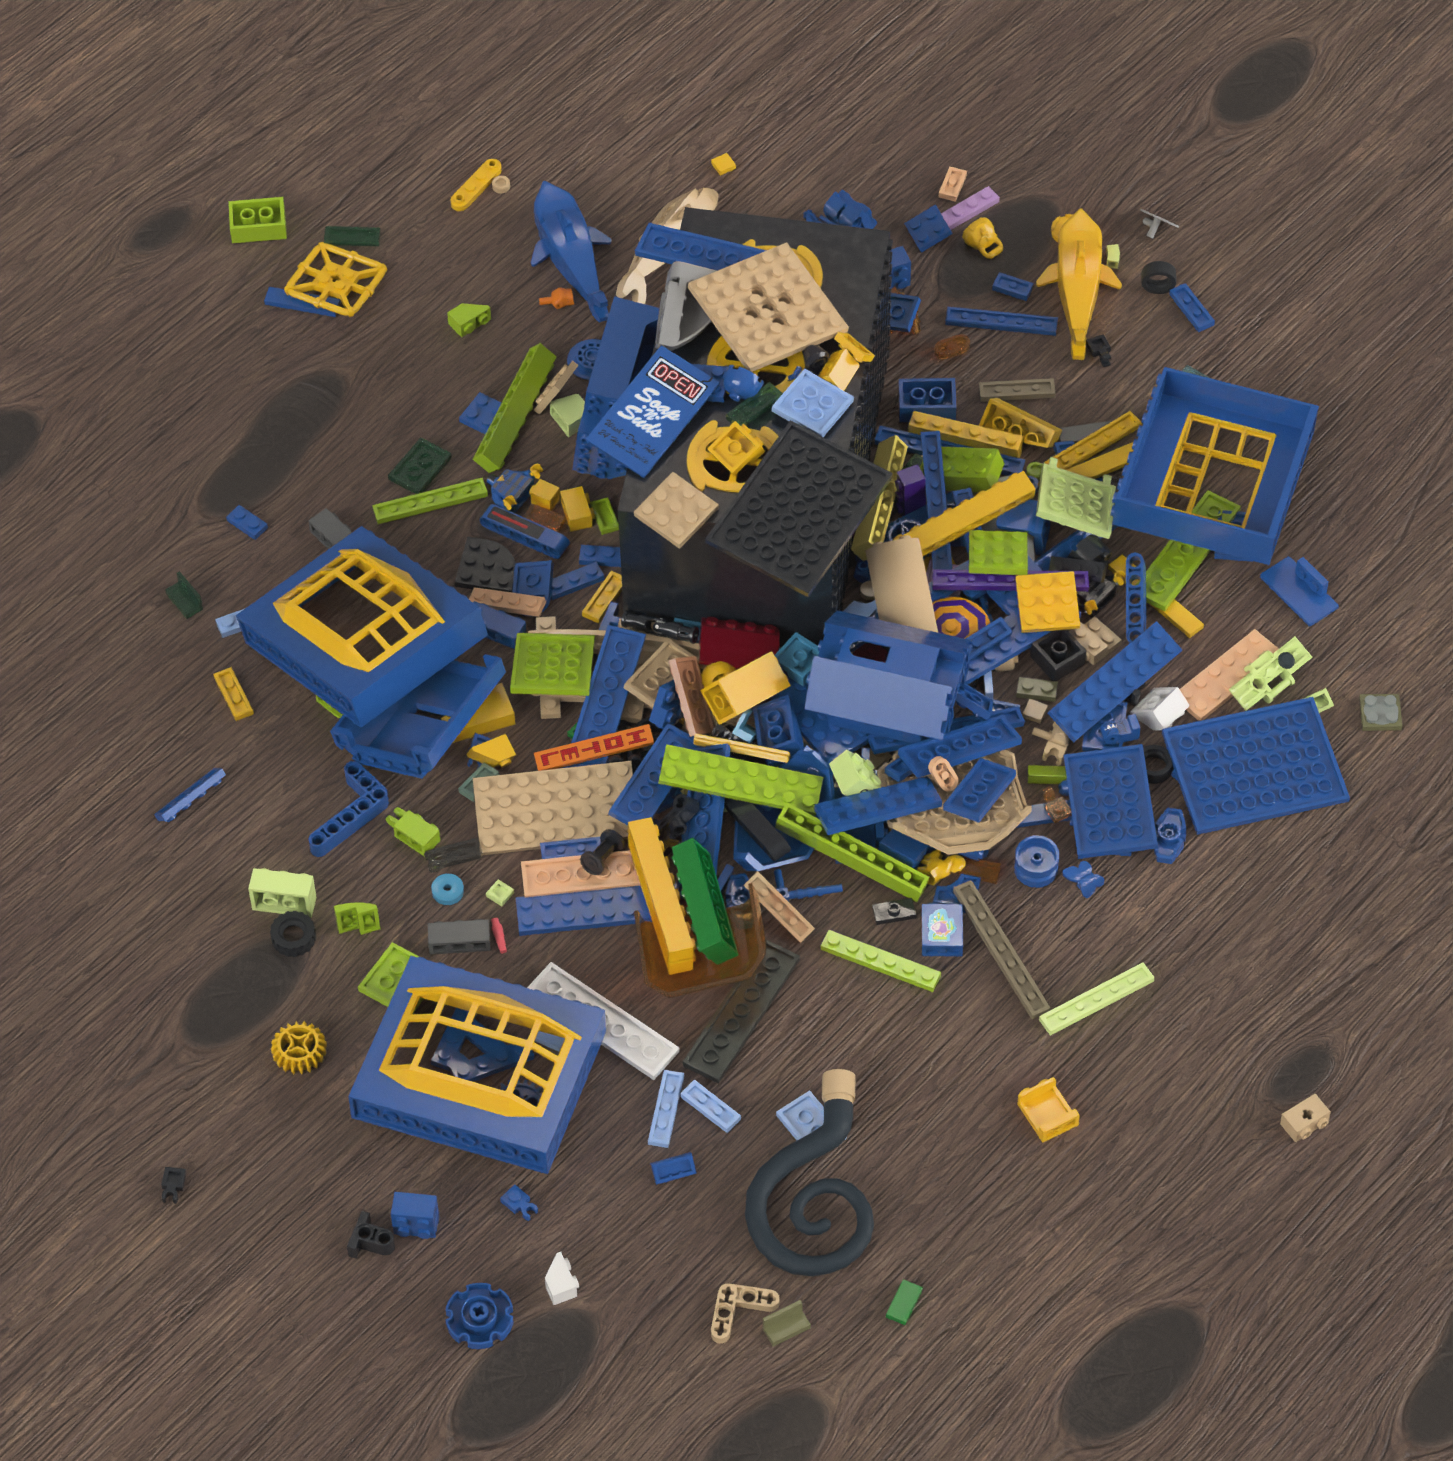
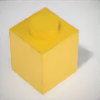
M539 479L529 492L531 504L549 512L553 510L560 500V488L542 479Z

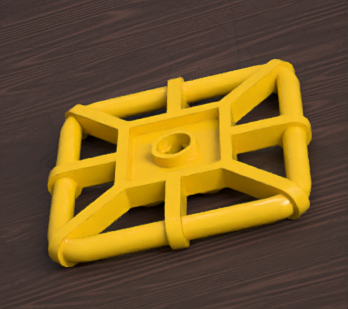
M319 242L306 259L299 263L298 269L287 282L284 291L286 295L313 304L318 309L321 307L340 315L353 317L368 297L374 294V289L385 276L387 267L383 263L359 255L356 251L352 250L350 252L331 244ZM327 251L348 259L343 266L333 263ZM319 252L325 262V266L321 271L309 267ZM355 261L373 267L362 271L350 269ZM303 273L315 277L312 282L295 285ZM374 277L368 286L364 287L357 284L360 279ZM315 290L322 294L315 298L303 292ZM351 291L361 294L353 307L350 306L347 299ZM329 296L340 299L344 308L326 302V299Z

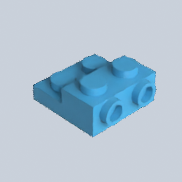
M795 633L774 656L778 659L780 667L788 672V677L804 686L807 683L808 674L811 673L813 656L818 657L819 651L816 644Z

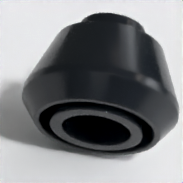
M819 345L808 346L803 354L805 367L810 370H817L823 367L828 361L829 353Z

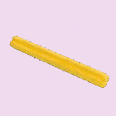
M698 733L695 734L693 739L694 745L706 747L727 743L730 746V752L784 763H788L790 759V752Z

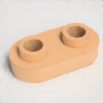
M941 756L934 757L930 761L928 769L935 782L946 792L954 790L958 784V776L945 758Z

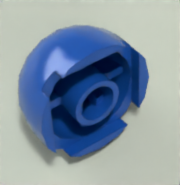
M729 365L723 378V385L730 394L729 397L739 402L740 399L749 400L757 396L764 384L763 380L761 382L757 381L759 377L747 369L739 367L736 370L732 369L734 365Z

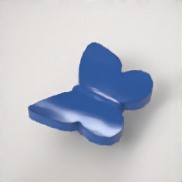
M1087 861L1080 862L1078 868L1071 866L1063 870V876L1069 881L1077 882V887L1085 898H1089L1095 892L1096 887L1104 885V878L1098 874H1093L1092 867Z

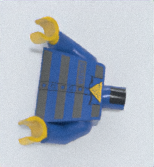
M534 464L527 471H511L507 469L500 477L491 473L487 478V484L492 486L491 493L494 504L516 513L529 498L530 489L534 485V478L539 479L541 476L540 472L544 471L540 464Z

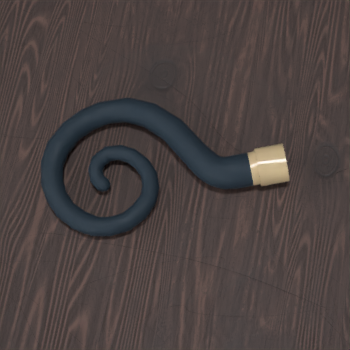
M844 1069L828 1070L822 1075L823 1125L803 1138L780 1149L758 1169L746 1193L745 1219L749 1234L757 1249L775 1267L795 1275L819 1276L843 1269L861 1256L872 1237L874 1220L870 1204L857 1187L841 1179L824 1178L804 1187L792 1201L789 1217L797 1231L806 1235L823 1234L830 1229V1220L822 1218L817 1222L807 1221L803 1216L806 1204L814 1197L824 1193H834L843 1196L856 1212L857 1226L855 1233L849 1241L837 1251L817 1256L795 1253L786 1248L774 1236L766 1214L767 1199L778 1182L794 1169L837 1148L849 1134L853 1121L855 1074Z

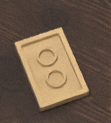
M572 361L568 366L565 364L535 401L538 404L534 409L535 412L539 415L565 385L578 367V364Z

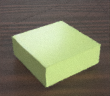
M498 879L486 892V897L503 907L514 894V889Z

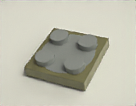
M1360 694L1362 731L1402 730L1399 694Z

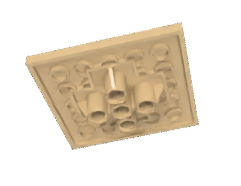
M787 242L688 283L687 288L745 369L751 372L801 352L810 345H817L832 339L838 332H848L849 327Z

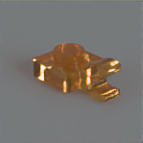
M1051 786L1043 789L1045 793L1043 798L1047 802L1045 810L1054 823L1072 816L1071 808L1063 797L1057 799Z

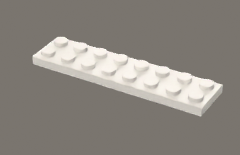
M552 962L527 987L532 990L537 989L546 994L559 995L564 999L577 1000L582 1004L598 1006L604 1009L606 1034L601 1045L653 1080L679 1053L678 1046Z

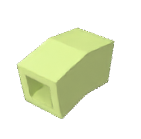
M1118 244L1107 245L1106 266L1118 269L1120 259Z

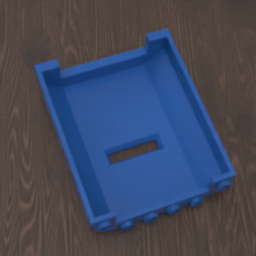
M485 654L483 659L486 667L453 660L361 728L342 715L330 731L335 745L341 750L345 748L353 755L352 759L360 764L422 779L438 763L504 676L506 670L502 659ZM418 710H422L439 715L448 716L451 718L447 722L439 719L417 715L415 713Z

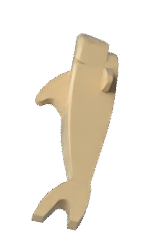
M703 187L699 190L695 188L667 203L652 223L680 230L685 207L715 210L718 203V193L711 188ZM634 256L629 271L618 284L616 296L624 298L630 293L632 301L645 304L646 283L644 277L665 263Z

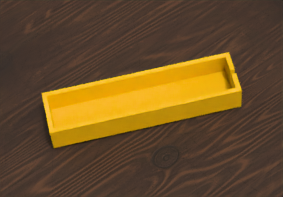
M652 817L628 822V847L668 973L672 975L693 970V962L696 961L694 952L696 944L694 938H690L689 935L691 933L689 922L684 920L685 909L683 905L679 904V890L674 889L673 886L675 879L673 873H669L668 870L670 868L668 857L663 855L665 851L662 840L659 841L658 826L653 824Z

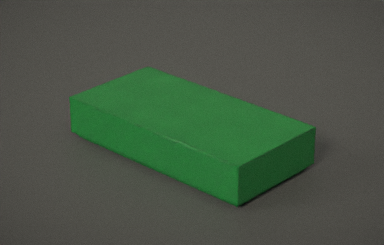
M903 1279L886 1313V1318L906 1325L922 1293L923 1287Z

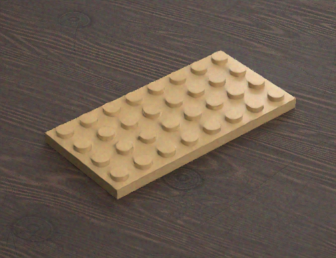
M631 761L473 778L480 855L541 849L540 843L599 837L606 829L618 832L624 840L628 839V825L609 816L608 812L633 775Z

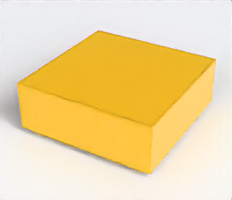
M728 153L711 159V164L720 176L736 169V164Z

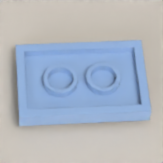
M809 1090L776 1111V1116L792 1136L799 1140L823 1125L824 1107Z

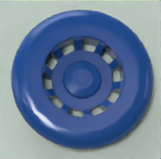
M584 340L571 348L567 356V364L569 365L572 361L578 364V367L573 372L574 375L590 380L601 340Z

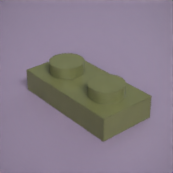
M1019 677L1016 697L1055 702L1058 682Z

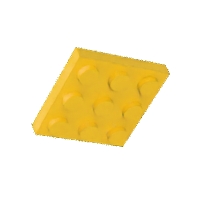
M1074 571L1015 576L1021 633L1080 629Z

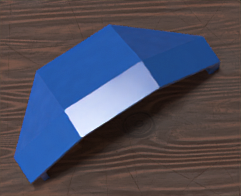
M806 745L790 757L788 763H783L778 767L823 777L818 803L835 799L833 772L829 765L832 761L831 757H822L819 752L812 750ZM752 803L775 828L777 818L783 809L773 807L767 812L760 805ZM737 821L735 822L733 859L746 871H761L806 860L810 857L814 848L776 829L787 841L791 851L773 862Z

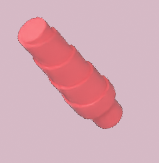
M499 918L491 919V930L498 949L503 954L507 952L503 927L499 922Z

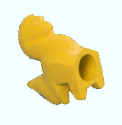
M936 849L924 856L921 863L925 866L918 867L917 871L929 876L927 884L934 886L951 873H956L965 868V859L955 854L942 860L943 855L941 851Z

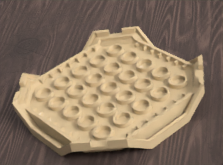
M1002 750L981 757L1015 769L1016 777L980 822L944 811L943 804L954 790L949 792L942 790L932 775L929 774L926 776H929L942 799V807L887 820L888 827L948 855L990 849L1008 836L1031 813L1032 806L1027 805L1018 779L1015 753ZM898 751L893 755V759L889 763L885 762L877 770V777L881 781V787L918 779L913 773L901 782H897L884 773L885 767L899 758ZM980 758L952 767L958 776L957 786Z

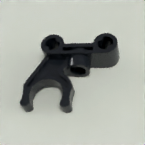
M679 794L675 797L673 801L674 808L661 820L652 819L653 824H657L659 829L658 839L659 841L662 840L664 844V857H668L672 852L673 846L682 843L676 840V837L686 832L687 826L685 823L698 812L699 802L696 799Z

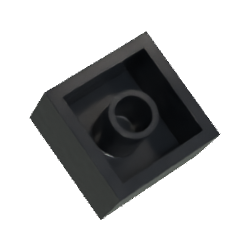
M1054 630L1032 643L1030 657L1052 681H1058L1085 664L1087 651L1068 630Z

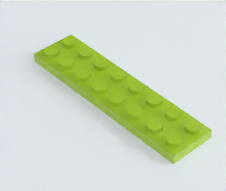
M1207 490L1194 507L1192 513L1217 520L1222 516V521L1230 523L1236 517L1237 512L1241 510V506ZM1223 510L1232 511L1231 514H1225L1222 512ZM1169 540L1146 571V603L1166 611L1211 550Z
M666 744L658 784L783 809L788 802L810 815L816 816L814 804L819 802L823 777Z

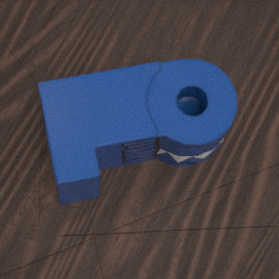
M1136 714L1128 715V719L1106 722L1100 727L1106 744L1133 741L1140 737V725Z

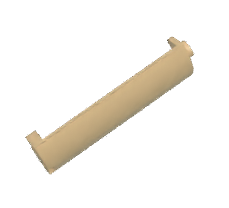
M905 535L897 540L872 544V547L865 552L879 620L938 633L919 538H911L909 535Z

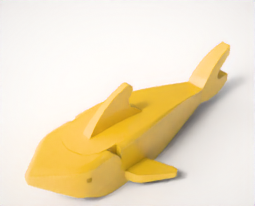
M1082 208L1075 212L1062 225L1059 231L1057 263L1049 265L1036 281L1038 287L1058 281L1060 299L1071 333V356L1073 360H1084L1086 333L1097 300L1099 283L1116 289L1122 288V283L1112 269L1101 264V230Z

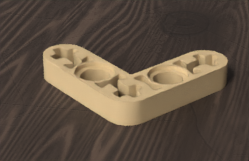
M722 1285L718 1290L711 1326L713 1341L725 1343L729 1340L736 1307L773 1312L780 1305L778 1293L774 1290L743 1285ZM727 1291H730L731 1295L729 1296L728 1303H726L725 1294ZM750 1293L755 1296V1299L747 1302L743 1299V1296ZM758 1295L761 1296V1303H758ZM769 1298H773L771 1304H767ZM722 1309L730 1311V1315L726 1318L720 1317L718 1313ZM720 1324H724L722 1336H719L717 1333L720 1330Z

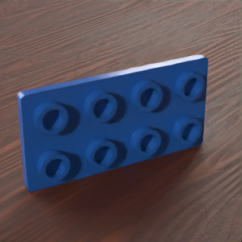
M1288 556L1260 574V578L1308 626L1314 625L1339 607L1327 594L1329 582L1304 557L1297 560L1296 563Z

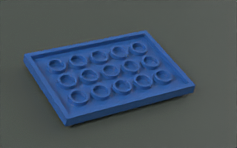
M1143 744L1065 754L1064 762L1078 859L1157 849L1158 842Z

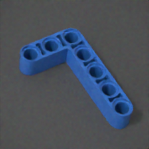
M356 761L348 762L344 767L346 783L360 797L309 835L310 852L316 857L326 855L389 806L387 789Z

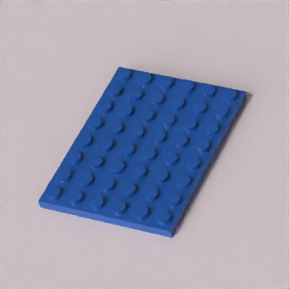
M1313 697L1162 729V736L1173 762V767L1197 835L1341 804L1350 800Z

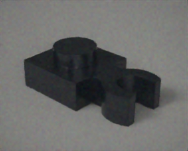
M165 1167L161 1184L162 1189H165L162 1192L164 1203H166L168 1196H173L174 1204L178 1202L177 1191H183L187 1174L186 1169Z

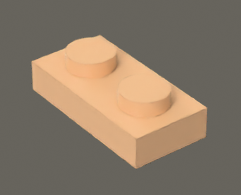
M949 167L939 191V198L956 202L966 179L967 171Z

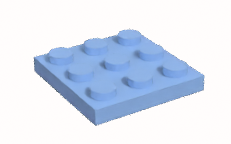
M804 369L775 402L771 411L824 437L853 403L854 396Z

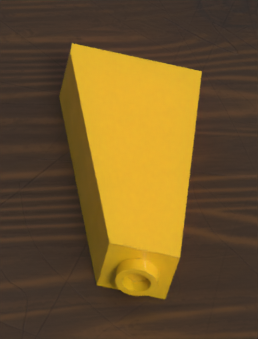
M503 683L494 687L453 743L472 738L474 733L482 735L515 725V714ZM444 716L441 720L448 722L451 717Z

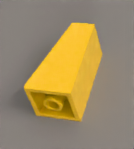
M771 651L700 691L720 725L791 685L788 682V677L783 673L778 659Z

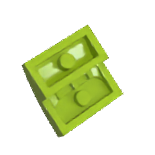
M346 903L334 906L339 934L358 928L361 935L380 930L378 909L375 904Z

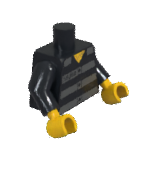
M1119 570L1114 575L1105 576L1104 583L1089 581L1088 592L1076 591L1078 610L1086 613L1090 618L1096 616L1116 596V584L1120 586L1124 584L1123 579H1126L1125 571Z

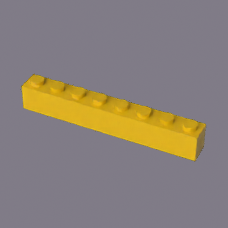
M1024 471L1014 473L1007 480L995 483L987 491L982 490L978 492L972 499L961 501L957 507L946 509L942 515L929 518L925 524L914 526L908 533L897 535L893 540H897L905 535H909L911 538H919L922 556H925L963 536L969 530H974L1034 498L1036 489Z

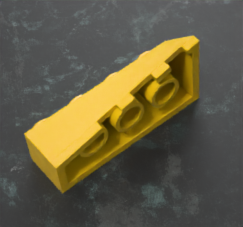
M999 398L989 400L979 423V426L1021 435L1023 436L1024 443L1046 448L1053 447L1062 432V429Z

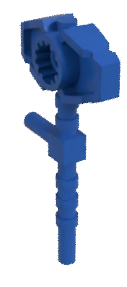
M1167 808L1155 823L1158 848L1154 849L1157 862L1172 864L1184 848L1186 824L1181 809ZM1072 818L1070 820V826H1073Z
M781 869L774 870L776 890L788 902L789 899H803V897L810 898L843 892L842 884L788 891L787 887L785 888ZM745 873L730 875L726 889L728 915L740 931L755 928L759 905L761 904L743 886L749 880Z

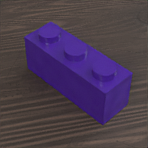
M918 464L897 471V480H895L897 503H895V507L902 516L926 505V481Z

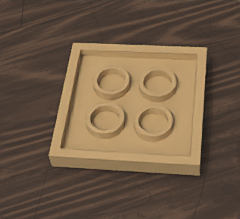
M672 472L634 511V516L680 549L719 509V504Z

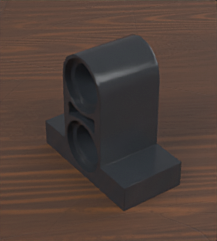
M361 1211L347 1245L348 1256L357 1258L360 1249L380 1255H390L395 1250L393 1233L388 1229L372 1225L370 1213ZM363 1235H369L367 1238L361 1237ZM385 1240H386V1241H389V1242L386 1243V1244H382V1243H381L382 1241H385Z

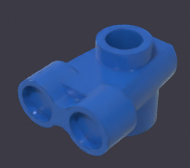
M856 555L855 561L857 563L854 578L858 582L864 583L871 578L867 560L862 561Z

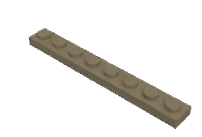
M972 880L954 887L953 893L960 904H962L963 909L1030 1018L1035 1019L1050 1011V1006Z

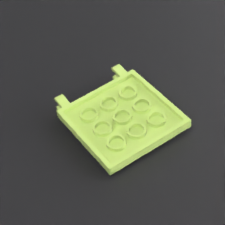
M1050 457L1049 464L1044 463L1041 468L1036 516L1109 539L1113 516H1110L1114 505L1112 500L1116 491V486L1111 485L1112 476L1104 474L1103 481H1098L1058 468V459Z

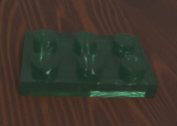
M420 437L388 474V480L414 494L422 493L451 460L452 453Z

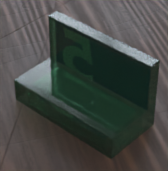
M179 571L176 573L178 582L165 589L166 595L188 619L203 610L202 601L198 592Z

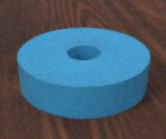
M454 874L438 876L431 886L434 900L442 905L455 904L461 900L464 894L463 882Z

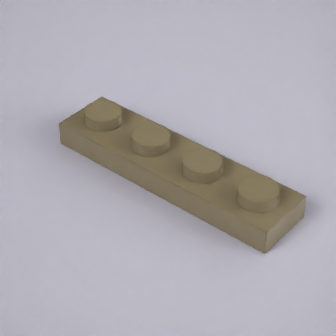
M1054 378L979 382L980 402L989 401L992 398H999L1001 400L1055 398Z

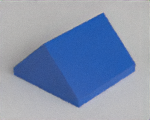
M892 829L880 841L878 850L917 870L929 846Z

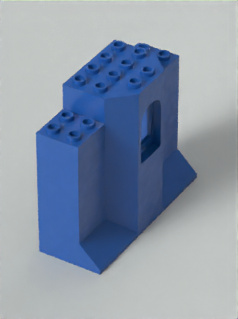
M614 296L586 391L584 411L577 432L572 470L581 474H591L598 478L607 479L626 475L627 467L585 441V439L651 359L656 340L658 307Z

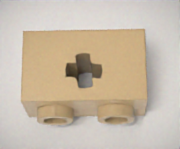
M1314 1094L1282 1113L1280 1125L1295 1142L1300 1139L1304 1140L1318 1128L1322 1129L1329 1123L1330 1110Z

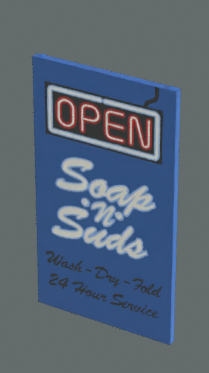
M661 345L587 436L585 441L629 468L640 477L645 478L719 386L720 382Z

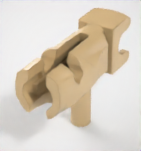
M1056 722L1052 725L1053 730L1049 732L1034 727L1032 735L1048 740L1042 760L1046 761L1052 755L1057 759L1056 765L1060 766L1070 738Z

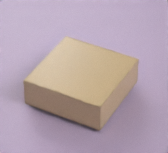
M1029 699L1022 716L1025 719L1041 724L1048 710V705Z

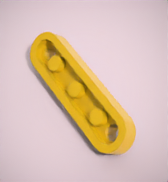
M488 159L452 195L450 199L452 209L464 211L492 183V180L501 174L502 168L499 160Z

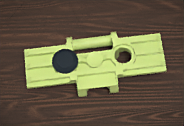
M1293 637L1276 652L1264 651L1257 660L1244 667V671H1250V673L1232 686L1229 691L1246 711L1260 699L1271 703L1273 698L1286 687L1295 684L1291 674L1309 661L1312 656L1300 641ZM1279 675L1283 681L1271 689L1267 684Z

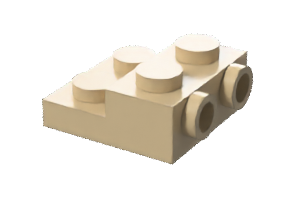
M1095 616L1085 624L1081 622L1080 629H1071L1069 631L1087 651L1085 661H1089L1092 665H1095L1122 643V639Z

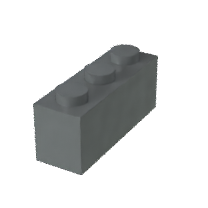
M327 508L308 520L310 532L328 549L352 533L350 527L347 524H343L335 513H331Z
M489 919L428 923L430 955L491 951Z

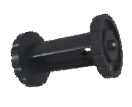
M606 829L600 836L601 844L593 852L586 851L581 855L580 863L585 871L592 875L601 874L605 868L604 861L612 852L624 849V839L618 832Z

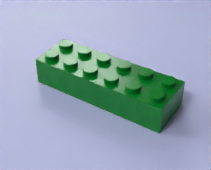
M694 838L673 846L672 861L678 869L676 875L683 887L681 893L685 901H687L686 911L692 919L691 929L697 937L695 943L700 953L703 952L708 960H712L717 965L738 956L710 853Z

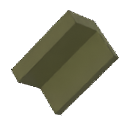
M801 1300L763 1318V1331L773 1347L811 1328V1324L802 1311Z

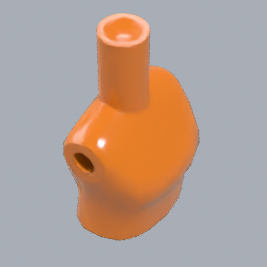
M559 287L551 293V297L539 298V304H552L556 309L574 305L572 289Z

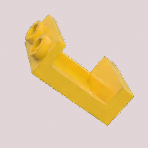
M1054 1077L1044 1079L1038 1085L1032 1088H1025L1018 1094L1017 1105L1042 1143L1079 1125V1113L1076 1109L1071 1110L1057 1089Z

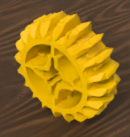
M296 1021L295 1025L291 1026L288 1023L286 1029L281 1027L280 1033H275V1039H272L271 1053L273 1054V1060L277 1062L279 1068L283 1067L285 1072L291 1069L293 1075L296 1071H299L302 1075L303 1070L307 1069L310 1072L311 1067H318V1062L323 1063V1056H326L327 1043L319 1027L315 1028L312 1023L307 1026L305 1021L302 1025H299ZM289 1043L287 1050L283 1052L284 1046ZM314 1043V1049L311 1052H309L311 1045Z

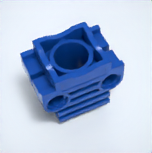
M841 190L839 194L836 191L833 193L823 209L826 217L823 215L819 217L821 222L825 224L873 229L877 225L876 219L872 218L870 208L863 203L854 201L844 190Z

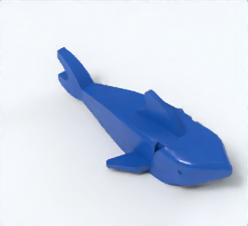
M543 181L534 202V219L541 240L535 245L531 266L535 267L550 257L559 272L587 301L593 317L599 323L606 321L609 316L608 302L604 292L599 288L592 244H611L612 239L596 228L587 226L574 197L569 192L547 181Z

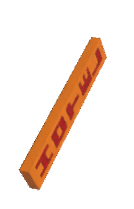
M647 724L535 752L534 757L538 771L551 770L654 744L650 725Z

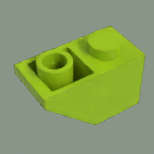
M462 303L447 312L448 324L461 337L472 333L476 328L491 320V311L488 305Z

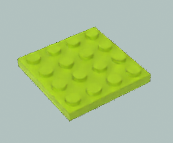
M517 633L510 693L589 696L595 635Z

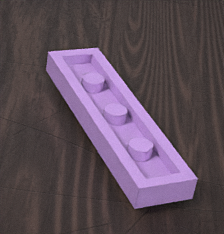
M988 186L941 214L950 230L997 204L1000 197Z

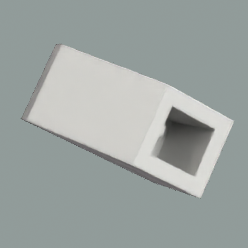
M561 1252L556 1254L545 1277L546 1290L553 1305L577 1297V1288H579L576 1276H571L569 1271L571 1270L568 1258H563Z

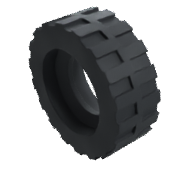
M287 911L284 914H280L278 918H275L273 924H271L270 935L272 944L281 955L284 954L287 957L302 956L304 953L309 952L310 948L315 944L316 932L314 922L303 912ZM291 926H298L303 930V936L298 941L289 942L283 937L284 930Z

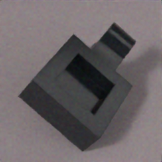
M1102 334L1086 339V346L1092 356H1099L1103 367L1110 366L1109 359H1111L1109 352H1111V346L1105 336Z

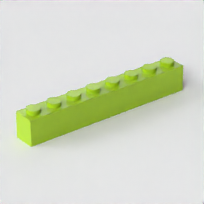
M541 343L529 349L472 459L488 473L500 470L503 467L505 457L512 450V443L519 436V429L525 424L527 414L533 409L532 404L534 400L540 395L539 390L541 386L546 383L547 375L554 367L553 363L557 356Z
M788 802L777 818L776 829L903 896L912 898L915 902H918L927 886L929 876L845 832L827 835L818 818Z

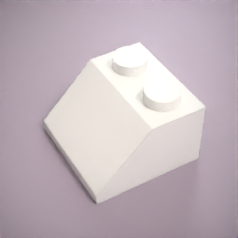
M1178 687L1153 688L1130 711V714H1136L1137 719L1152 730H1162L1171 727L1177 718L1184 715L1185 710L1190 705Z

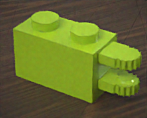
M396 807L394 813L400 819L397 820L391 815H388L385 819L394 828V836L426 857L440 842L439 829L434 824L427 823L421 815L414 814L410 810L406 812Z

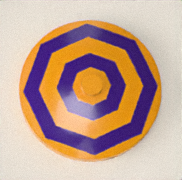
M948 597L932 602L938 633L966 639L990 624L985 611L968 599Z

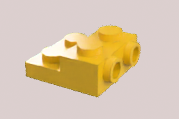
M736 421L707 448L734 476L748 462L752 465L765 452L762 447L764 443L757 436L753 438L750 435V429L745 424L740 426Z

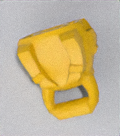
M980 217L964 230L962 235L964 242L975 250H979L985 258L993 259L1003 252V244L997 237L994 226L988 218ZM993 243H996L998 245L996 248H994L988 253L985 250L986 248L990 247Z

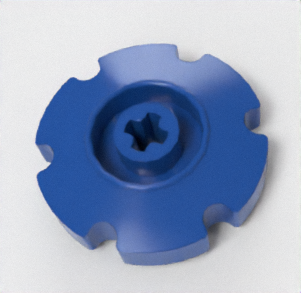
M473 1283L466 1285L465 1292L456 1291L449 1299L445 1309L446 1316L449 1317L446 1319L449 1334L458 1343L467 1341L468 1348L486 1349L492 1347L493 1341L496 1339L503 1341L510 1333L514 1322L513 1316L509 1315L513 1313L510 1298L502 1289L493 1291L491 1284Z

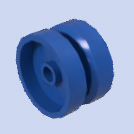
M1035 835L1019 842L1015 852L1014 867L1017 879L1024 885L1036 888L1047 886L1055 880L1059 864L1057 845L1049 838Z

